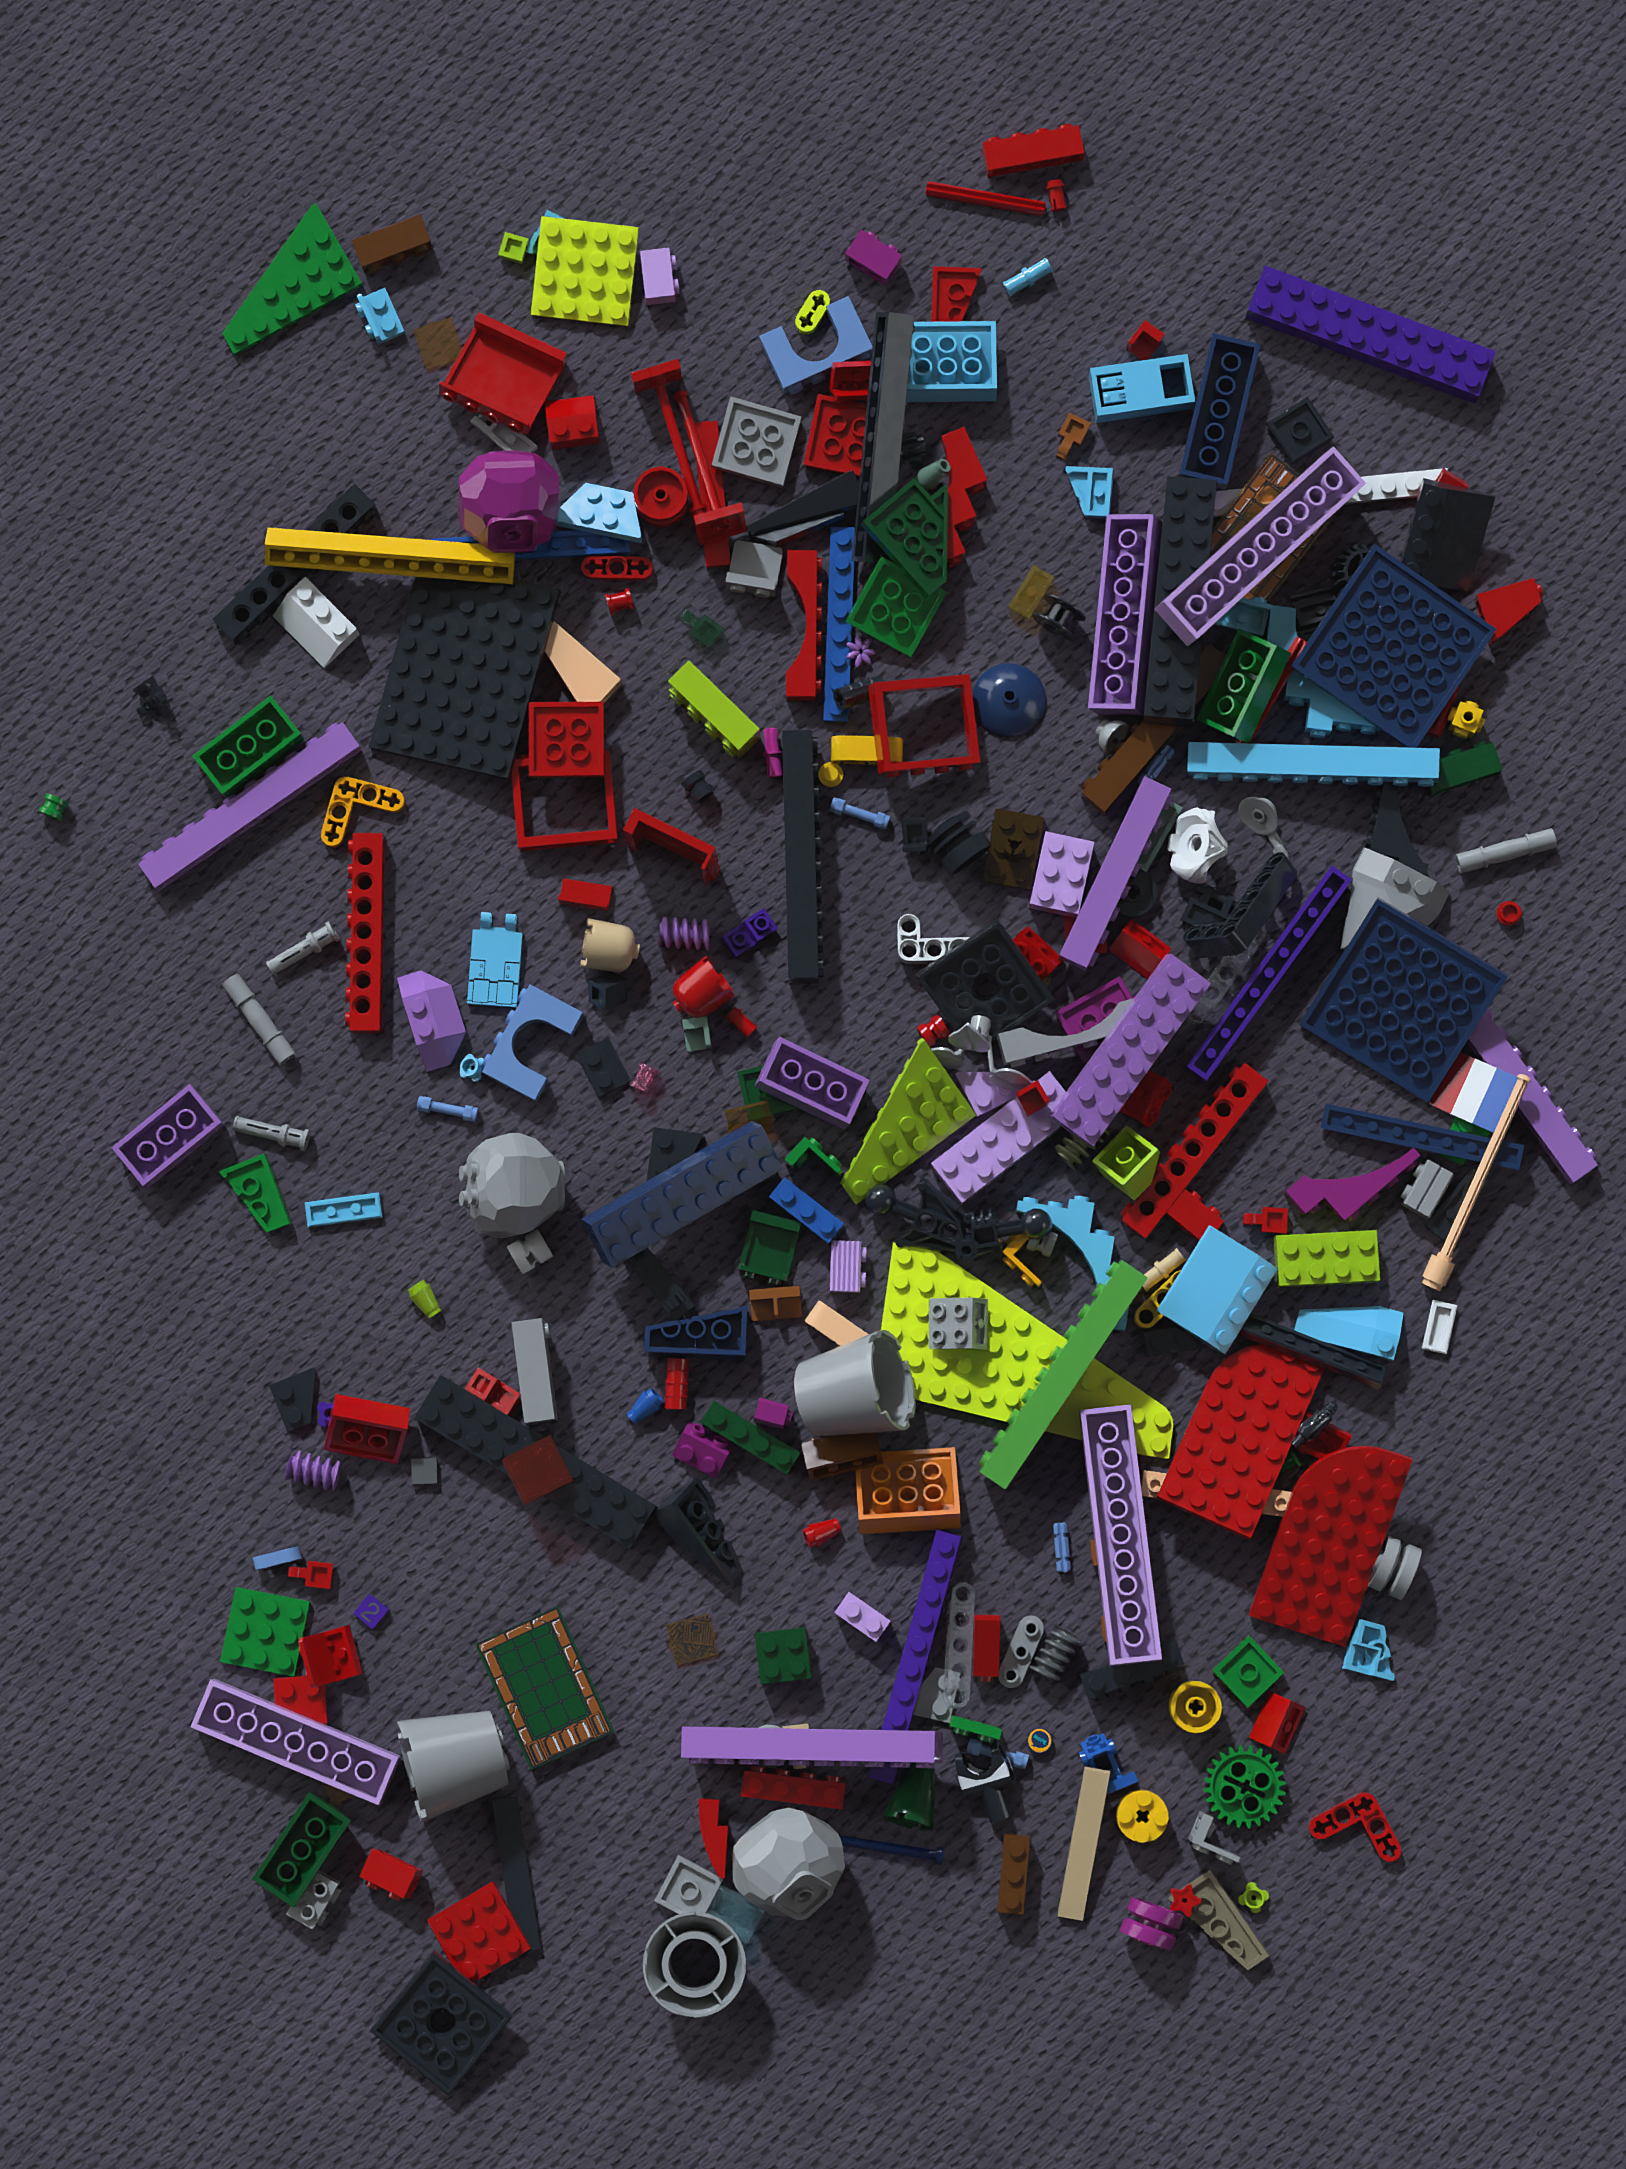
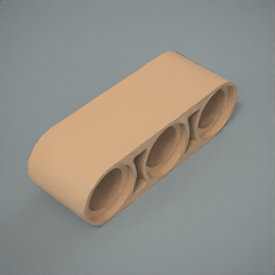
M819 1300L805 1319L807 1324L814 1327L830 1340L835 1341L839 1346L869 1335Z

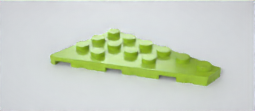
M923 1038L917 1041L916 1049L911 1058L906 1061L904 1070L895 1081L887 1102L877 1114V1120L871 1125L863 1140L864 1144L858 1155L853 1158L850 1169L845 1173L840 1182L855 1204L866 1197V1193L870 1188L886 1183L976 1116Z

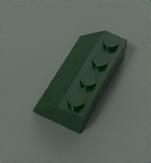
M308 1792L252 1880L295 1908L351 1820L336 1806L317 1793Z

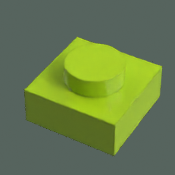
M505 232L498 253L499 258L522 264L529 239Z

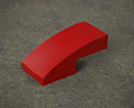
M477 1368L465 1387L466 1390L510 1417L521 1401V1393L480 1368Z

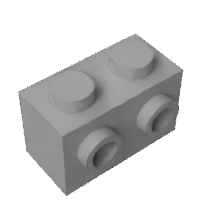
M319 1870L295 1908L290 1906L286 1915L312 1930L317 1925L322 1926L329 1914L325 1911L330 1902L334 1904L342 1891L338 1889L341 1882Z

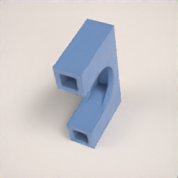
M849 296L826 306V313L838 337V345L835 351L824 360L814 362L800 358L793 351L782 326L759 336L762 349L784 394L788 392L796 394L803 390V386L808 383L818 384L826 379L825 376L831 374L832 362L870 360L872 345Z
M529 985L527 989L523 988L517 998V1001L520 1002L515 1011L511 1010L505 1020V1023L508 1024L505 1031L498 1033L493 1042V1045L496 1047L491 1055H486L481 1067L484 1068L482 1071L484 1075L537 1102L548 1079L525 1067L516 1059L514 1041L518 1032L531 1023L539 1022L551 1025L572 1037L584 1014L544 991Z

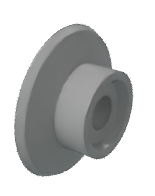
M1248 797L1241 801L1238 811L1240 819L1244 824L1259 835H1270L1275 832L1278 826L1276 808L1271 801L1258 797Z

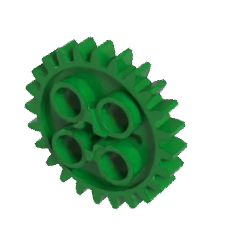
M1238 1745L1237 1752L1228 1747L1229 1755L1226 1756L1224 1753L1219 1752L1221 1760H1211L1215 1765L1214 1769L1206 1768L1211 1777L1203 1778L1205 1782L1209 1783V1787L1203 1788V1791L1210 1793L1211 1796L1207 1797L1205 1801L1214 1802L1210 1810L1212 1812L1220 1811L1217 1816L1219 1820L1225 1815L1227 1816V1825H1230L1235 1820L1237 1828H1240L1242 1821L1245 1822L1247 1828L1251 1827V1821H1254L1257 1826H1261L1260 1818L1263 1817L1265 1820L1270 1821L1267 1813L1270 1811L1277 1814L1273 1806L1275 1804H1283L1277 1798L1278 1795H1286L1284 1791L1279 1790V1786L1285 1785L1286 1782L1278 1780V1777L1284 1774V1772L1275 1771L1279 1763L1277 1761L1269 1763L1272 1755L1267 1754L1262 1757L1263 1749L1261 1748L1256 1753H1253L1252 1745L1248 1746L1247 1751L1243 1750L1242 1745ZM1241 1762L1245 1770L1241 1776L1236 1777L1232 1774L1231 1768L1234 1763ZM1259 1773L1266 1774L1268 1778L1267 1784L1264 1787H1257L1255 1784V1777ZM1227 1775L1242 1783L1247 1779L1249 1780L1248 1785L1265 1793V1797L1262 1798L1247 1790L1240 1793V1787L1225 1781L1223 1777ZM1229 1785L1234 1789V1796L1229 1800H1225L1221 1797V1790ZM1253 1796L1257 1800V1807L1251 1811L1246 1810L1244 1801L1246 1798Z

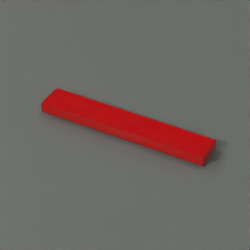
M718 420L695 422L720 507L723 508L725 507L722 471L711 468L719 440ZM697 466L701 504H706V511L709 512L711 508ZM728 537L704 544L706 568L730 566Z

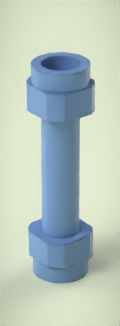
M833 798L830 812L840 816L843 813L873 823L875 828L886 830L890 816L881 812L875 814L845 804L846 800Z
M419 1096L416 1110L425 1113L434 1111L463 1117V1120L468 1122H476L478 1108L466 1105L465 1108L432 1101V1098Z
M970 1738L966 1753L992 1757L990 1746L982 1744L983 1741ZM1005 1751L1010 1763H1013L1014 1767L1026 1768L1028 1754L1016 1751V1754Z

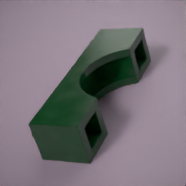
M714 1400L701 1420V1423L786 1475L789 1474L801 1454Z

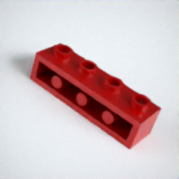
M750 1765V1770H744L741 1796L842 1809L846 1782H841V1777L826 1775L825 1780L816 1779V1774L801 1772L800 1776L790 1775V1770L775 1769V1773L765 1772V1767Z

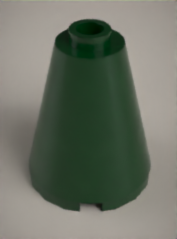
M910 1762V1768L906 1769L884 1812L883 1817L887 1818V1821L912 1829V1826L918 1827L920 1825V1831L933 1830L935 1768H916V1763Z

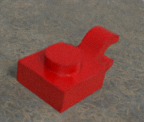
M1262 1207L1261 1214H1243L1242 1224L1261 1225V1233L1286 1234L1288 1208Z
M308 1561L307 1568L289 1566L288 1576L306 1578L305 1586L331 1589L334 1564Z

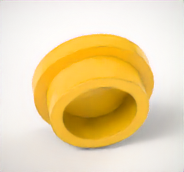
M834 762L825 763L819 769V780L824 786L835 787L843 779V770Z

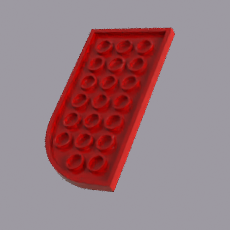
M1263 1344L1248 1346L1230 1355L1215 1369L1209 1378L1156 1499L1250 1540L1324 1368Z
M1354 1446L1329 1453L1313 1463L1302 1474L1292 1490L1250 1607L1249 1616L1346 1647L1371 1578L1374 1564L1380 1553L1412 1464V1458L1379 1447Z

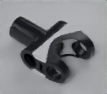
M997 1741L990 1744L992 1764L987 1768L975 1767L969 1759L967 1760L964 1752L956 1753L955 1755L958 1780L965 1799L970 1800L981 1796L990 1822H998L1011 1816L1003 1790L1016 1786V1779L1010 1760L1000 1742Z

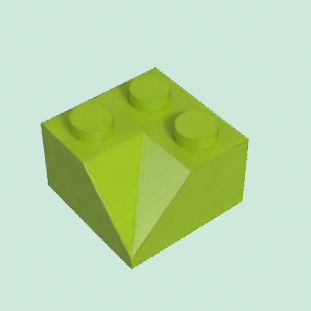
M1126 1125L1092 1162L1106 1179L1135 1201L1152 1183L1160 1151Z

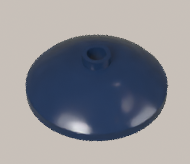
M1014 663L999 664L986 670L977 680L972 693L974 714L977 720L988 731L999 736L1012 737L1028 732L1040 721L1046 705V694L1040 679L1030 669ZM1012 693L1014 699L1007 700L1005 694Z

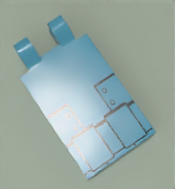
M481 912L480 930L473 929L467 1004L517 1008L523 933L516 932V914H506L505 928L491 927V913Z

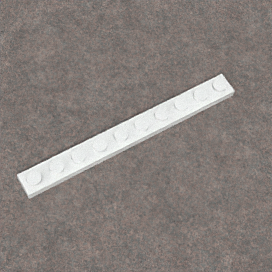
M1442 469L1361 477L1366 484L1345 504L1418 497L1423 478L1435 481ZM1266 486L1257 497L1256 502L1265 508L1279 493L1272 487ZM1245 488L1216 491L1214 517H1224ZM1252 501L1249 503V505L1246 507V509L1243 511V513H1242L1241 515L1244 514V512H1245V511L1247 510V508L1250 506V504L1252 503ZM1255 502L1245 514L1260 513L1263 508Z

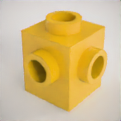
M1460 701L1457 707L1452 706L1447 718L1450 721L1448 730L1453 731V734L1458 737L1472 738L1475 732L1480 733L1485 719L1481 718L1484 710L1479 709V705L1474 702L1465 701L1464 703ZM1463 715L1471 717L1472 720L1466 721Z

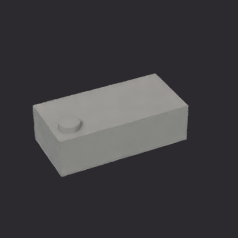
M542 1318L511 1322L524 1423L529 1425L558 1421L547 1340L550 1338L549 1324L545 1323V1320Z

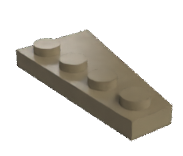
M1211 1869L1189 1883L1192 1885L1194 1895L1202 1899V1903L1193 1907L1191 1917H1189L1191 1920H1194L1211 1938H1214L1247 1970L1269 1956V1953ZM1171 1895L1168 1899L1173 1903L1174 1898ZM1183 1898L1182 1902L1186 1903L1187 1899Z

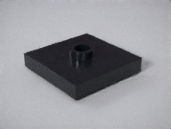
M1308 397L1266 422V426L1292 465L1334 439V435Z

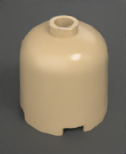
M588 918L587 926H591V929L585 930L582 947L583 958H586V961L581 960L580 967L612 972L626 970L631 965L632 959H637L640 944H635L633 931L624 925Z

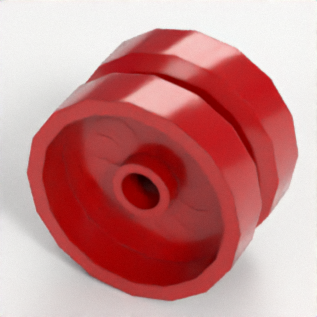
M654 467L642 473L635 482L633 491L636 512L642 521L653 527L665 528L676 524L682 519L687 510L688 492L686 483L679 473L667 467Z

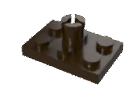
M995 809L990 836L992 847L987 852L982 882L1031 891L1044 817Z

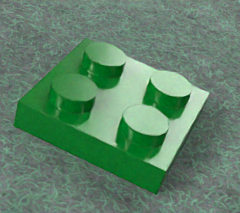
M1249 1635L1212 1669L1247 1708L1284 1674L1282 1669Z
M951 1715L949 1726L954 1727V1733L968 1736L969 1732L977 1733L978 1739L993 1743L994 1738L1000 1740L1001 1728Z

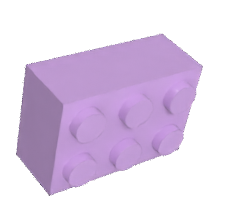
M1045 832L1029 908L1074 918L1078 917L1094 846L1093 841Z

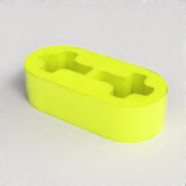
M813 291L797 314L795 325L797 331L801 334L809 335L813 333L826 314V306L830 304V298L825 291ZM822 297L825 305H819L816 311H814L815 301L813 299L818 300ZM809 314H811L810 323L812 326L807 325L803 328L801 319L806 320Z

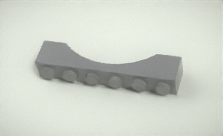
M1133 999L1119 1002L1112 1013L1101 1023L1078 1034L1047 1036L1034 1033L1023 1027L998 1034L997 1039L1004 1065L1011 1064V1068L1025 1065V1060L1035 1058L1037 1062L1050 1058L1049 1054L1059 1051L1060 1055L1074 1052L1073 1047L1083 1045L1084 1049L1098 1046V1041L1106 1038Z

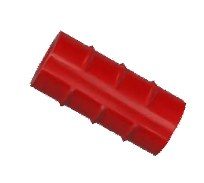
M667 1358L665 1409L686 1410L687 1389L689 1385V1359Z

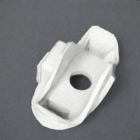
M1193 808L1184 812L1176 820V834H1170L1167 849L1173 852L1170 863L1172 870L1183 879L1192 883H1205L1209 867L1228 852V844L1221 836L1214 820L1215 811Z

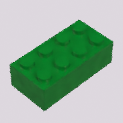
M1238 629L1196 719L1249 744L1291 652Z
M270 695L192 755V757L226 799L304 740V737Z

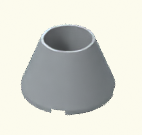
M703 1912L682 1913L663 1922L651 1935L643 1956L644 1979L655 2000L672 2013L689 2017L708 2016L726 2007L739 1992L746 1972L745 1951L738 1935L720 1918ZM701 1939L715 1948L720 1959V1970L714 1979L706 1984L690 1985L677 1977L671 1965V1954L673 1949L682 1941Z

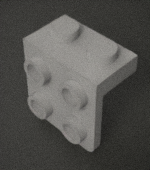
M736 541L734 543L730 570L727 572L726 588L735 593L750 592L759 597H775L783 555L782 549L769 545Z

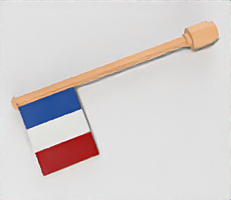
M1461 1052L1436 1089L1430 1105L1493 1132V1136L1441 1252H1438L1437 1256L1431 1255L1422 1275L1424 1277L1423 1284L1441 1291L1443 1286H1446L1455 1264L1451 1262V1255L1529 1082L1531 1083V1079L1527 1075L1519 1074L1516 1077Z

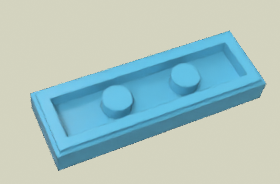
M379 1192L305 1202L308 1228L383 1218Z

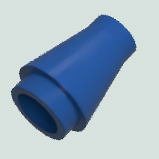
M654 1389L644 1390L627 1413V1416L637 1425L643 1419L660 1410L664 1400Z

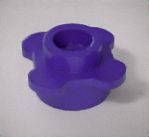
M320 1402L317 1405V1409L320 1412V1418L318 1419L320 1426L325 1427L329 1423L330 1416H328V1412L331 1411L333 1403L326 1404L325 1402Z

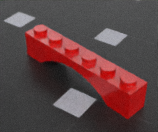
M787 550V580L794 587L802 601L806 616V631L802 648L794 663L786 671V701H816V694H821V679H816V670H821V655H816V645H821V631H816L817 621H821L822 606H817V597H822V582H817V573H822V558H817V550Z

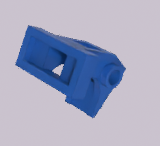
M1104 1733L1092 1735L1080 1743L1083 1751L1079 1752L1084 1766L1089 1765L1090 1768H1096L1093 1760L1107 1754L1112 1769L1107 1770L1110 1771L1106 1795L1138 1782L1134 1771L1121 1775L1113 1756L1117 1753L1116 1747L1112 1739H1106Z

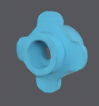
M472 1054L466 1055L460 1064V1076L472 1078L474 1082L481 1080V1072L483 1070L481 1065L484 1059L474 1058Z

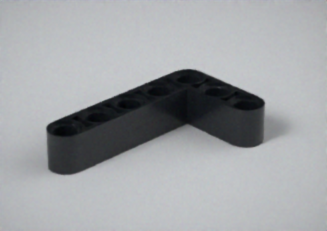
M1283 852L1273 854L1265 862L1225 922L1195 925L1184 933L1183 940L1197 958L1241 954L1252 943L1297 876V870Z

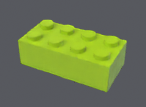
M689 660L668 680V691L670 692L669 696L679 706L683 703L688 710L687 714L696 723L701 721L706 727L705 731L714 740L719 738L723 744L722 748L731 757L736 755L740 759L761 738L760 728Z
M1377 1230L1276 1235L1273 1237L1275 1267L1278 1268L1275 1272L1276 1288L1373 1283L1380 1281Z

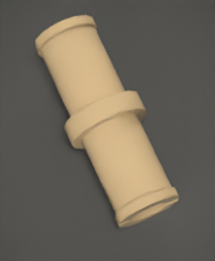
M1177 1248L1162 1261H1156L1154 1263L1155 1266L1144 1274L1148 1277L1142 1286L1146 1292L1163 1278L1167 1279L1169 1273L1183 1262H1186V1259Z

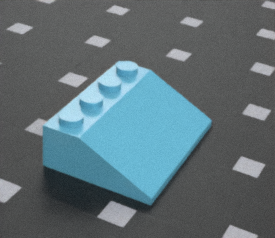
M996 321L913 322L915 329L911 343L912 356L909 363L910 379L907 384V402L996 401Z
M1209 1225L1158 1307L1157 1312L1210 1348L1226 1354L1278 1268Z

